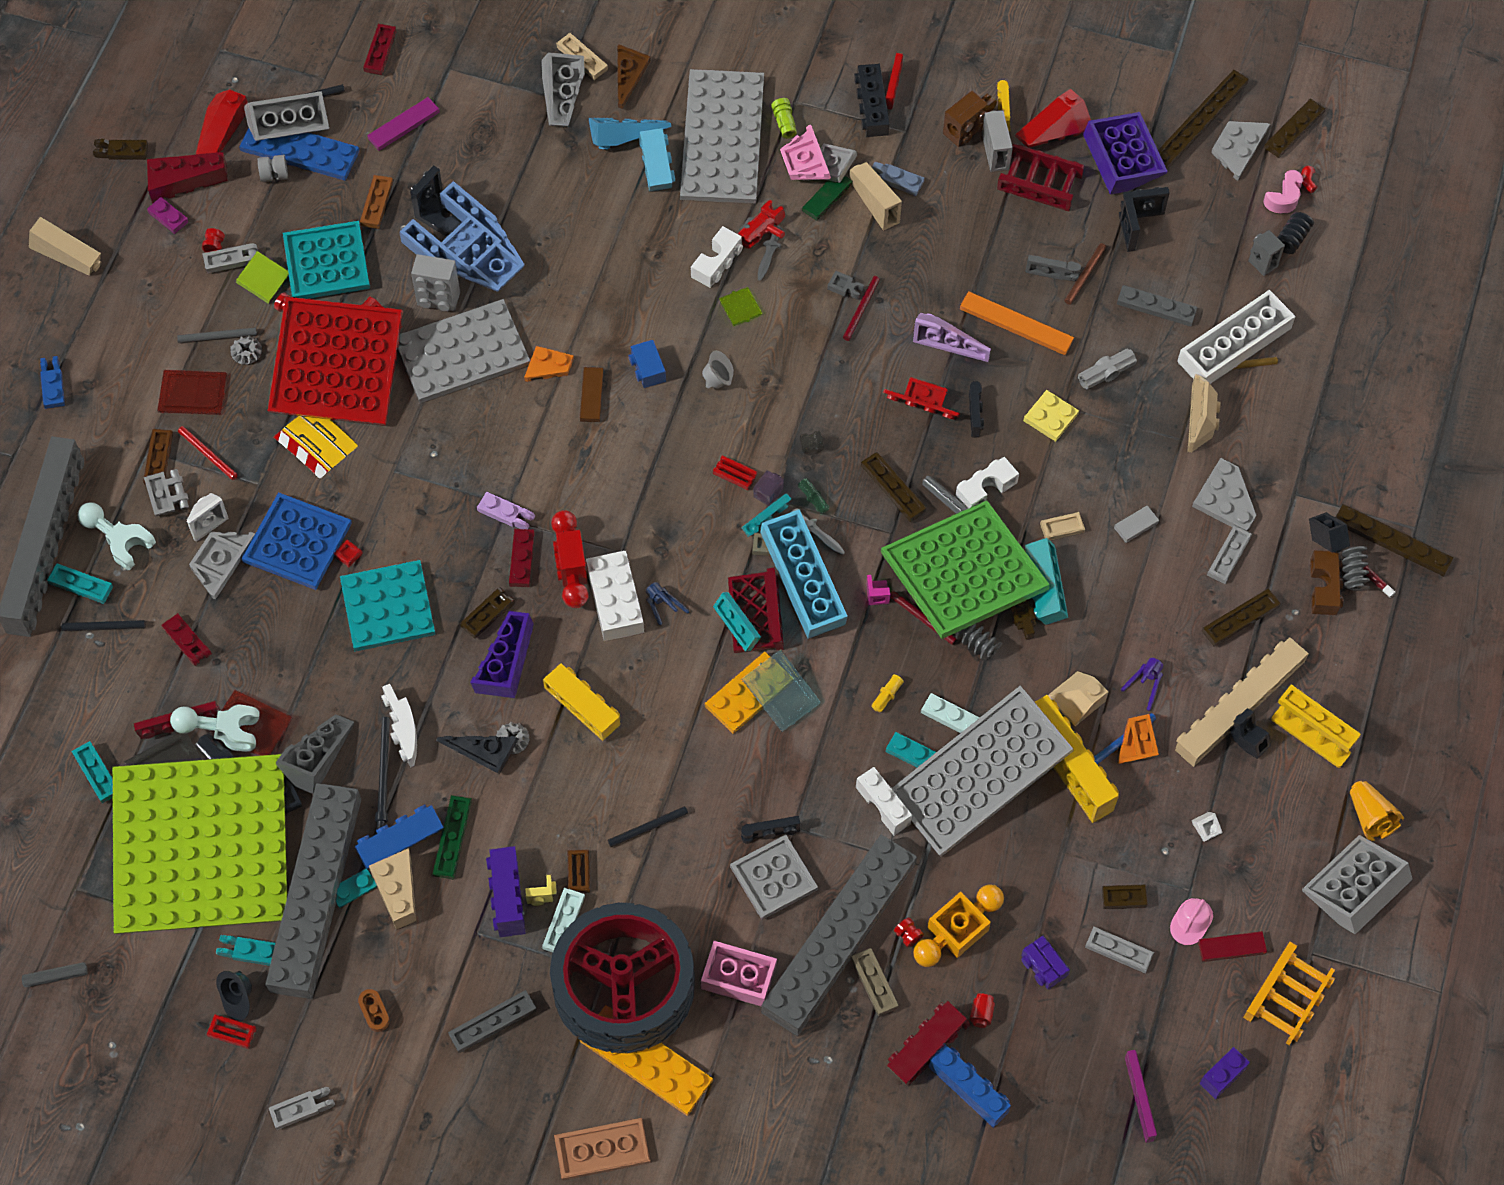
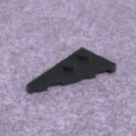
M515 736L438 737L436 741L500 774L519 738Z

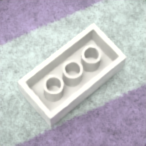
M626 551L586 559L587 572L604 641L644 633V622Z

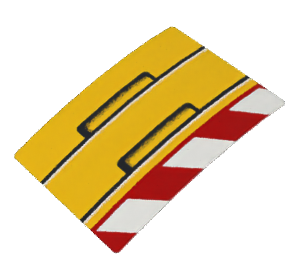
M298 416L274 436V439L294 454L318 478H322L358 447L330 419Z

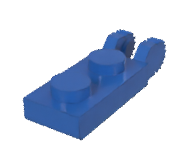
M53 356L54 370L49 371L47 369V360L41 358L42 372L40 373L44 408L65 406L63 379L58 356Z

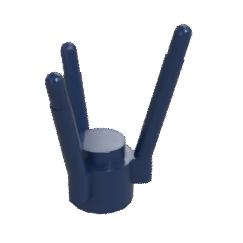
M658 582L648 586L645 591L649 596L646 601L650 604L659 625H662V621L654 604L655 602L660 604L665 601L675 612L678 611L675 605L687 614L690 612L683 604L669 594L665 588H662Z

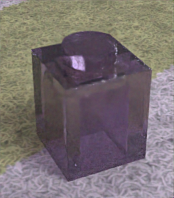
M767 470L754 486L753 497L770 506L783 491L784 480L779 474L771 473Z

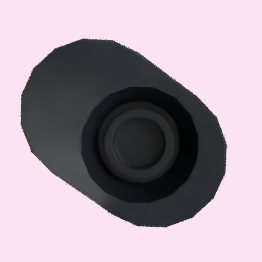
M223 971L219 973L216 978V985L226 1014L236 1021L246 1019L250 1010L248 997L252 992L249 978L241 971L234 973Z

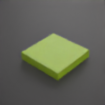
M257 251L236 279V283L269 304L289 276V273L286 269Z

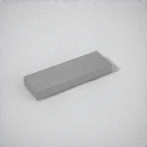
M1234 525L1209 569L1207 576L1226 584L1252 534Z
M1093 927L1085 946L1089 950L1143 973H1146L1154 952L1096 927Z

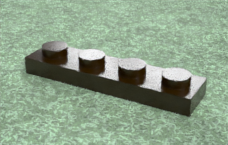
M1310 98L1265 143L1264 149L1280 158L1325 112V108Z
M875 452L861 462V467L909 522L926 512V507L878 452Z
M1268 588L1203 627L1202 632L1215 647L1280 607L1281 603Z

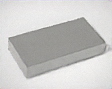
M1145 506L1115 524L1114 529L1127 543L1157 525L1159 519L1148 506Z

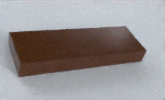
M584 367L580 422H600L603 368Z
M152 429L144 477L164 472L166 478L173 439L172 430Z

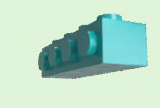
M1048 538L1025 545L1026 554L1050 584L1049 590L1032 597L1036 608H1034L1036 618L1045 625L1068 618L1055 545Z

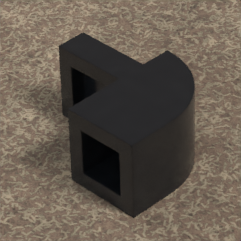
M1247 708L1236 716L1233 721L1234 726L1230 729L1232 738L1245 752L1258 759L1271 747L1269 733L1256 725L1252 710Z

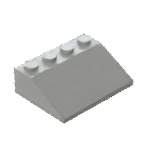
M1359 835L1302 890L1340 926L1356 934L1412 880V875L1408 862Z

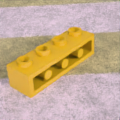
M561 663L543 679L544 688L602 741L620 726L619 712L614 707H609L600 694L593 693L590 690L589 684L584 680L580 681L570 667L566 668Z

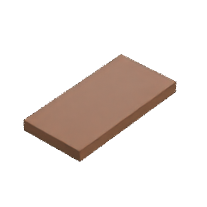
M642 1118L554 1135L562 1181L650 1163Z

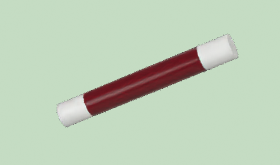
M1368 566L1363 567V570L1369 571V574H1366V576L1388 597L1391 598L1396 593Z

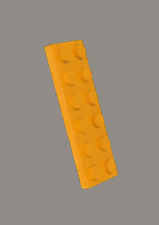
M605 1005L598 1015L613 1019V1009ZM580 1040L586 1047L686 1116L689 1115L713 1082L712 1077L662 1043L649 1049L646 1048L645 1050L632 1053H611V1051L606 1052L590 1047Z

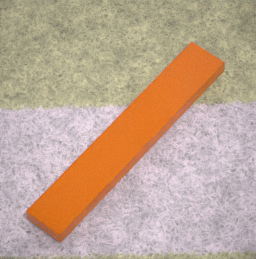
M969 291L960 305V310L1063 355H1066L1074 340V337Z

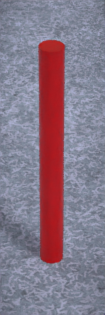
M184 426L178 429V433L231 480L236 479L238 474Z

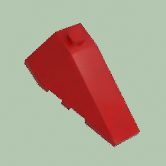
M230 89L215 95L206 110L196 154L216 153L223 150L246 115L244 106L248 101L245 95Z

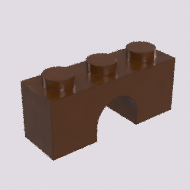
M1314 550L1310 559L1311 578H1320L1326 582L1327 586L1314 588L1311 595L1312 614L1337 615L1339 609L1343 607L1344 601L1343 596H1340L1343 578L1339 577V572L1342 570V559H1339V552L1332 553L1330 551Z

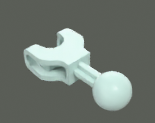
M86 503L78 511V520L82 526L86 528L97 527L106 534L105 537L110 545L115 562L127 570L132 569L135 565L132 556L128 553L131 547L142 545L149 549L156 543L153 535L139 524L124 525L118 522L114 526L104 518L103 509L96 503Z
M235 705L227 711H218L217 718L197 716L196 712L189 707H179L172 713L170 722L175 731L183 734L189 733L195 728L215 730L214 738L222 740L228 748L247 752L255 748L256 739L253 734L244 732L239 727L255 724L259 719V711L255 707Z

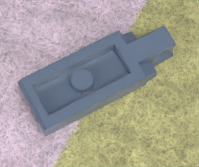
M874 162L872 169L888 186L917 196L924 183V177L893 165Z

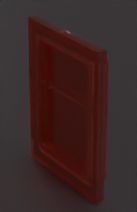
M164 370L158 399V413L221 415L227 373Z
M234 690L221 711H227L235 705L257 708L259 711L258 721L253 725H242L239 728L244 732L253 734L256 739L255 748L249 752L257 756L270 755L293 718ZM209 730V732L214 734L215 730Z

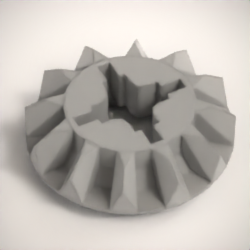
M250 335L245 338L241 336L239 340H234V344L230 346L232 358L240 364H251L257 361L262 354L261 343H259L257 338L254 339ZM249 346L251 352L246 350L243 352L242 347L247 348Z
M510 722L509 724L502 725L499 731H497L496 736L509 737L508 732L512 735L518 734L516 737L519 740L511 754L523 751L529 743L527 729L520 723Z

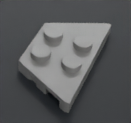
M1229 121L1212 148L1211 153L1221 161L1226 169L1229 168L1232 171L1233 177L1236 180H1239L1268 131L1270 124Z
M210 532L190 562V568L213 599L217 598L239 565L255 533L249 532V535H237L236 532L225 534Z

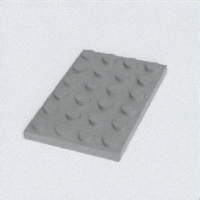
M504 299L399 335L397 349L419 403L529 366L530 359Z

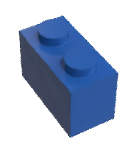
M650 340L631 346V354L628 355L631 366L635 365L636 379L638 382L641 381L643 388L666 382V371L654 341Z

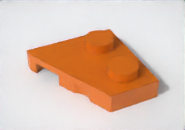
M536 346L524 379L529 382L532 378L543 377V379H549L554 376H568L574 356Z
M1150 714L1128 718L1118 764L1159 755Z

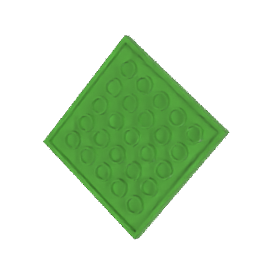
M987 500L881 548L882 555L941 639L1049 590L1050 584Z

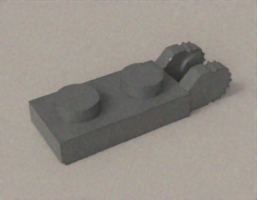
M1029 255L1025 272L1059 280L1077 281L1080 276L1081 264L1073 261L1067 263Z

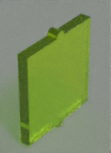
M748 287L736 292L732 291L731 294L719 298L733 327L743 322H750L751 319L762 315V311Z

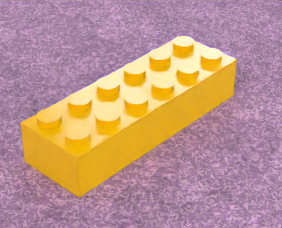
M1046 695L1035 701V704L1074 749L1072 753L1053 768L1088 818L1094 823L1113 812L1119 796L1117 787L1113 783L1110 784L1106 778V772L1101 766L1098 767L1092 752L1089 749L1086 750L1080 735L1074 733L1071 729L1070 721L1059 712V707L1055 700H1051Z

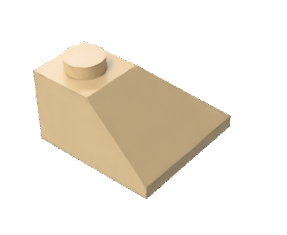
M1077 671L1048 696L1051 700H1055L1059 710L1076 726L1106 702L1108 691L1095 677Z

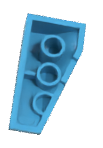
M589 118L593 144L599 146V149H610V146H617L640 138L641 131L671 127V123L666 120L643 119L641 123H637V120L624 119L622 122H619V120H614V118Z

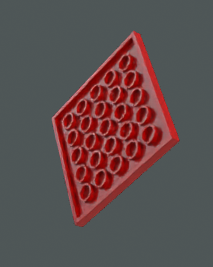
M285 297L267 411L269 413L386 426L403 311L401 309Z

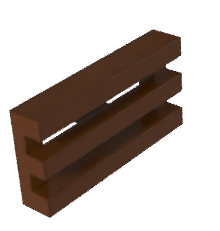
M589 849L567 850L568 889L582 893V891L590 892ZM572 855H576L577 886H573ZM581 855H585V886H581Z

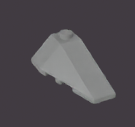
M547 53L542 59V80L549 126L568 127L574 103L580 90L579 87L584 77V56Z

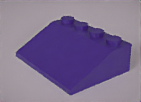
M1140 112L1088 121L1083 136L1110 195L1127 192L1167 174L1168 171Z

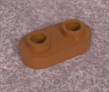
M373 989L364 990L358 998L362 1013L372 1031L382 1032L388 1027L390 1021L387 1011L377 991ZM368 1000H374L372 1005L366 1004ZM382 1019V1023L375 1024V1020Z

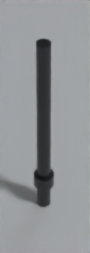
M382 717L378 812L375 813L377 830L388 822L386 803L390 717Z

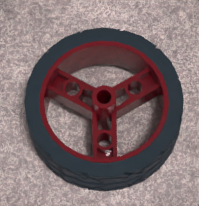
M618 902L602 905L600 908L597 907L583 913L566 928L558 939L552 953L550 978L555 1006L564 1025L579 1040L590 1047L606 1052L632 1053L645 1050L646 1048L649 1049L663 1042L685 1020L694 998V963L691 948L688 946L689 943L682 930L671 919H667L666 915L654 908L641 904L634 905L635 903ZM618 937H633L650 943L630 957L619 954L613 958L593 949L599 943ZM647 959H655L652 962L646 961ZM591 963H598L595 966H590ZM672 964L675 970V978L667 996L653 1010L636 1017L635 986ZM637 966L642 967L636 973H633V968ZM604 968L611 969V975L604 972ZM574 971L612 988L613 1019L599 1016L579 1002L571 989ZM621 1007H629L627 1010H620Z

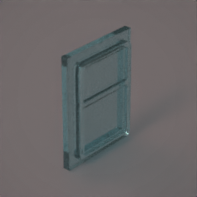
M781 650L765 662L760 663L757 668L742 678L743 682L782 732L789 726L794 725L797 720L806 713L811 712L814 707L821 703Z

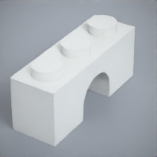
M722 226L712 239V250L719 255L708 257L701 253L691 266V278L711 288L714 283L720 280L722 272L731 266L733 258L741 253L743 249L742 236Z
M1005 457L1000 460L996 459L983 471H977L969 480L960 482L957 486L955 497L967 508H971L987 500L988 494L983 490L985 486H994L1003 493L1018 483L1019 473Z
M875 767L857 778V790L868 804L873 802L881 814L882 822L893 836L911 825L912 814Z

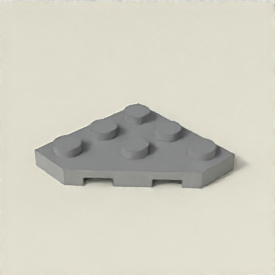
M1220 458L1192 507L1231 527L1235 525L1248 532L1256 518V513L1238 466Z

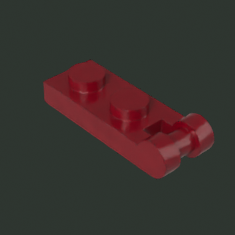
M178 613L161 625L162 629L194 666L198 665L204 657L208 658L212 655L208 647L198 638Z

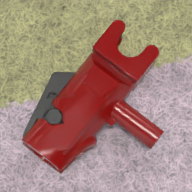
M769 200L761 207V212L756 217L748 218L737 233L742 236L743 247L751 248L762 239L765 233L769 232L782 239L785 236V232L773 225L777 226L785 218L784 208L780 206L774 210L772 200Z

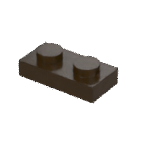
M1145 884L1102 886L1103 909L1146 908L1148 905Z

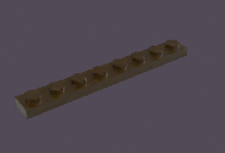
M1233 69L1159 148L1158 152L1167 170L1248 84L1249 79Z

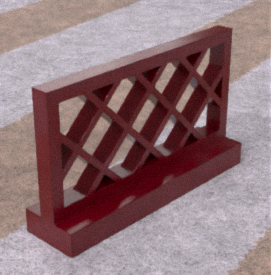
M775 567L767 568V572L728 577L729 594L735 602L740 598L747 602L742 609L743 613L751 606L758 610L752 619L747 615L745 616L751 624L760 629L758 631L759 635L764 632L770 639V642L760 643L758 641L751 651L775 648L776 651L784 650L779 582ZM757 579H764L765 584L760 590L752 585ZM743 582L746 585L738 592L734 589L733 583ZM749 588L757 592L751 600L743 596ZM760 595L766 599V603L761 608L754 604ZM761 614L768 618V621L763 626L755 622ZM732 634L734 653L745 652L742 646H738V641Z

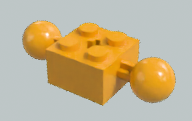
M991 884L981 887L977 892V902L974 904L962 892H959L929 919L928 928L936 937L933 940H921L916 944L913 952L916 962L923 967L936 965L941 958V949L945 946L957 958L989 931L991 922L982 913L985 911L994 912L1001 908L1004 902V895L1001 889Z

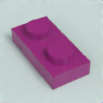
M162 197L147 208L151 216L174 234L188 223L187 217Z

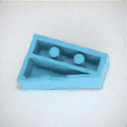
M663 128L641 131L639 145L642 148V159L645 164L649 192L672 188L675 175L674 170H670L669 166L672 163L671 153L666 150V145H669L667 134H663Z

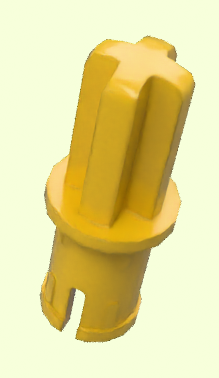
M894 674L886 686L880 689V694L872 703V708L875 711L882 712L889 701L895 698V693L904 683L903 679Z

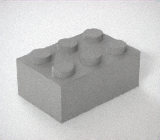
M417 254L411 272L417 305L423 308H436L442 311L455 312L460 295L455 260Z

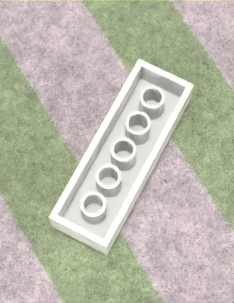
M1268 290L1182 348L1177 362L1193 379L1195 374H1199L1211 384L1292 328L1295 315Z

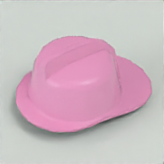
M1203 899L1186 900L1172 919L1170 931L1173 938L1183 945L1197 943L1204 936L1212 922L1213 911Z

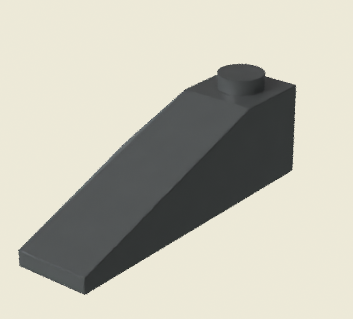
M335 714L319 725L315 732L309 736L306 734L301 738L300 742L288 746L276 761V765L295 787L314 794L316 783L321 784L353 728L354 721Z

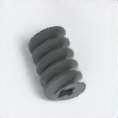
M1351 547L1341 553L1342 557H1344L1342 564L1345 565L1343 572L1346 573L1343 579L1347 581L1344 583V588L1347 590L1364 591L1370 589V586L1364 585V583L1370 581L1369 578H1364V575L1369 574V571L1363 570V567L1368 566L1369 563L1362 561L1368 558V555L1362 554L1363 551L1368 550L1367 547Z
M977 623L956 632V639H962V644H968V649L974 650V654L980 655V659L983 661L991 658L1002 645V642L994 644L996 637L988 639L990 632L982 634L983 626L976 629Z

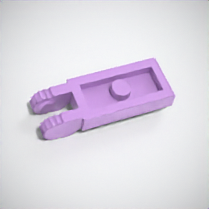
M489 492L485 493L477 506L478 512L519 529L529 528V524L519 519V516L530 521L535 518V514Z

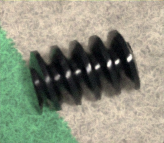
M1302 212L1293 213L1286 225H1284L1283 230L1280 231L1277 238L1285 245L1284 253H1296V250L1300 247L1304 238H1306L1307 233L1310 232L1314 221L1309 215Z

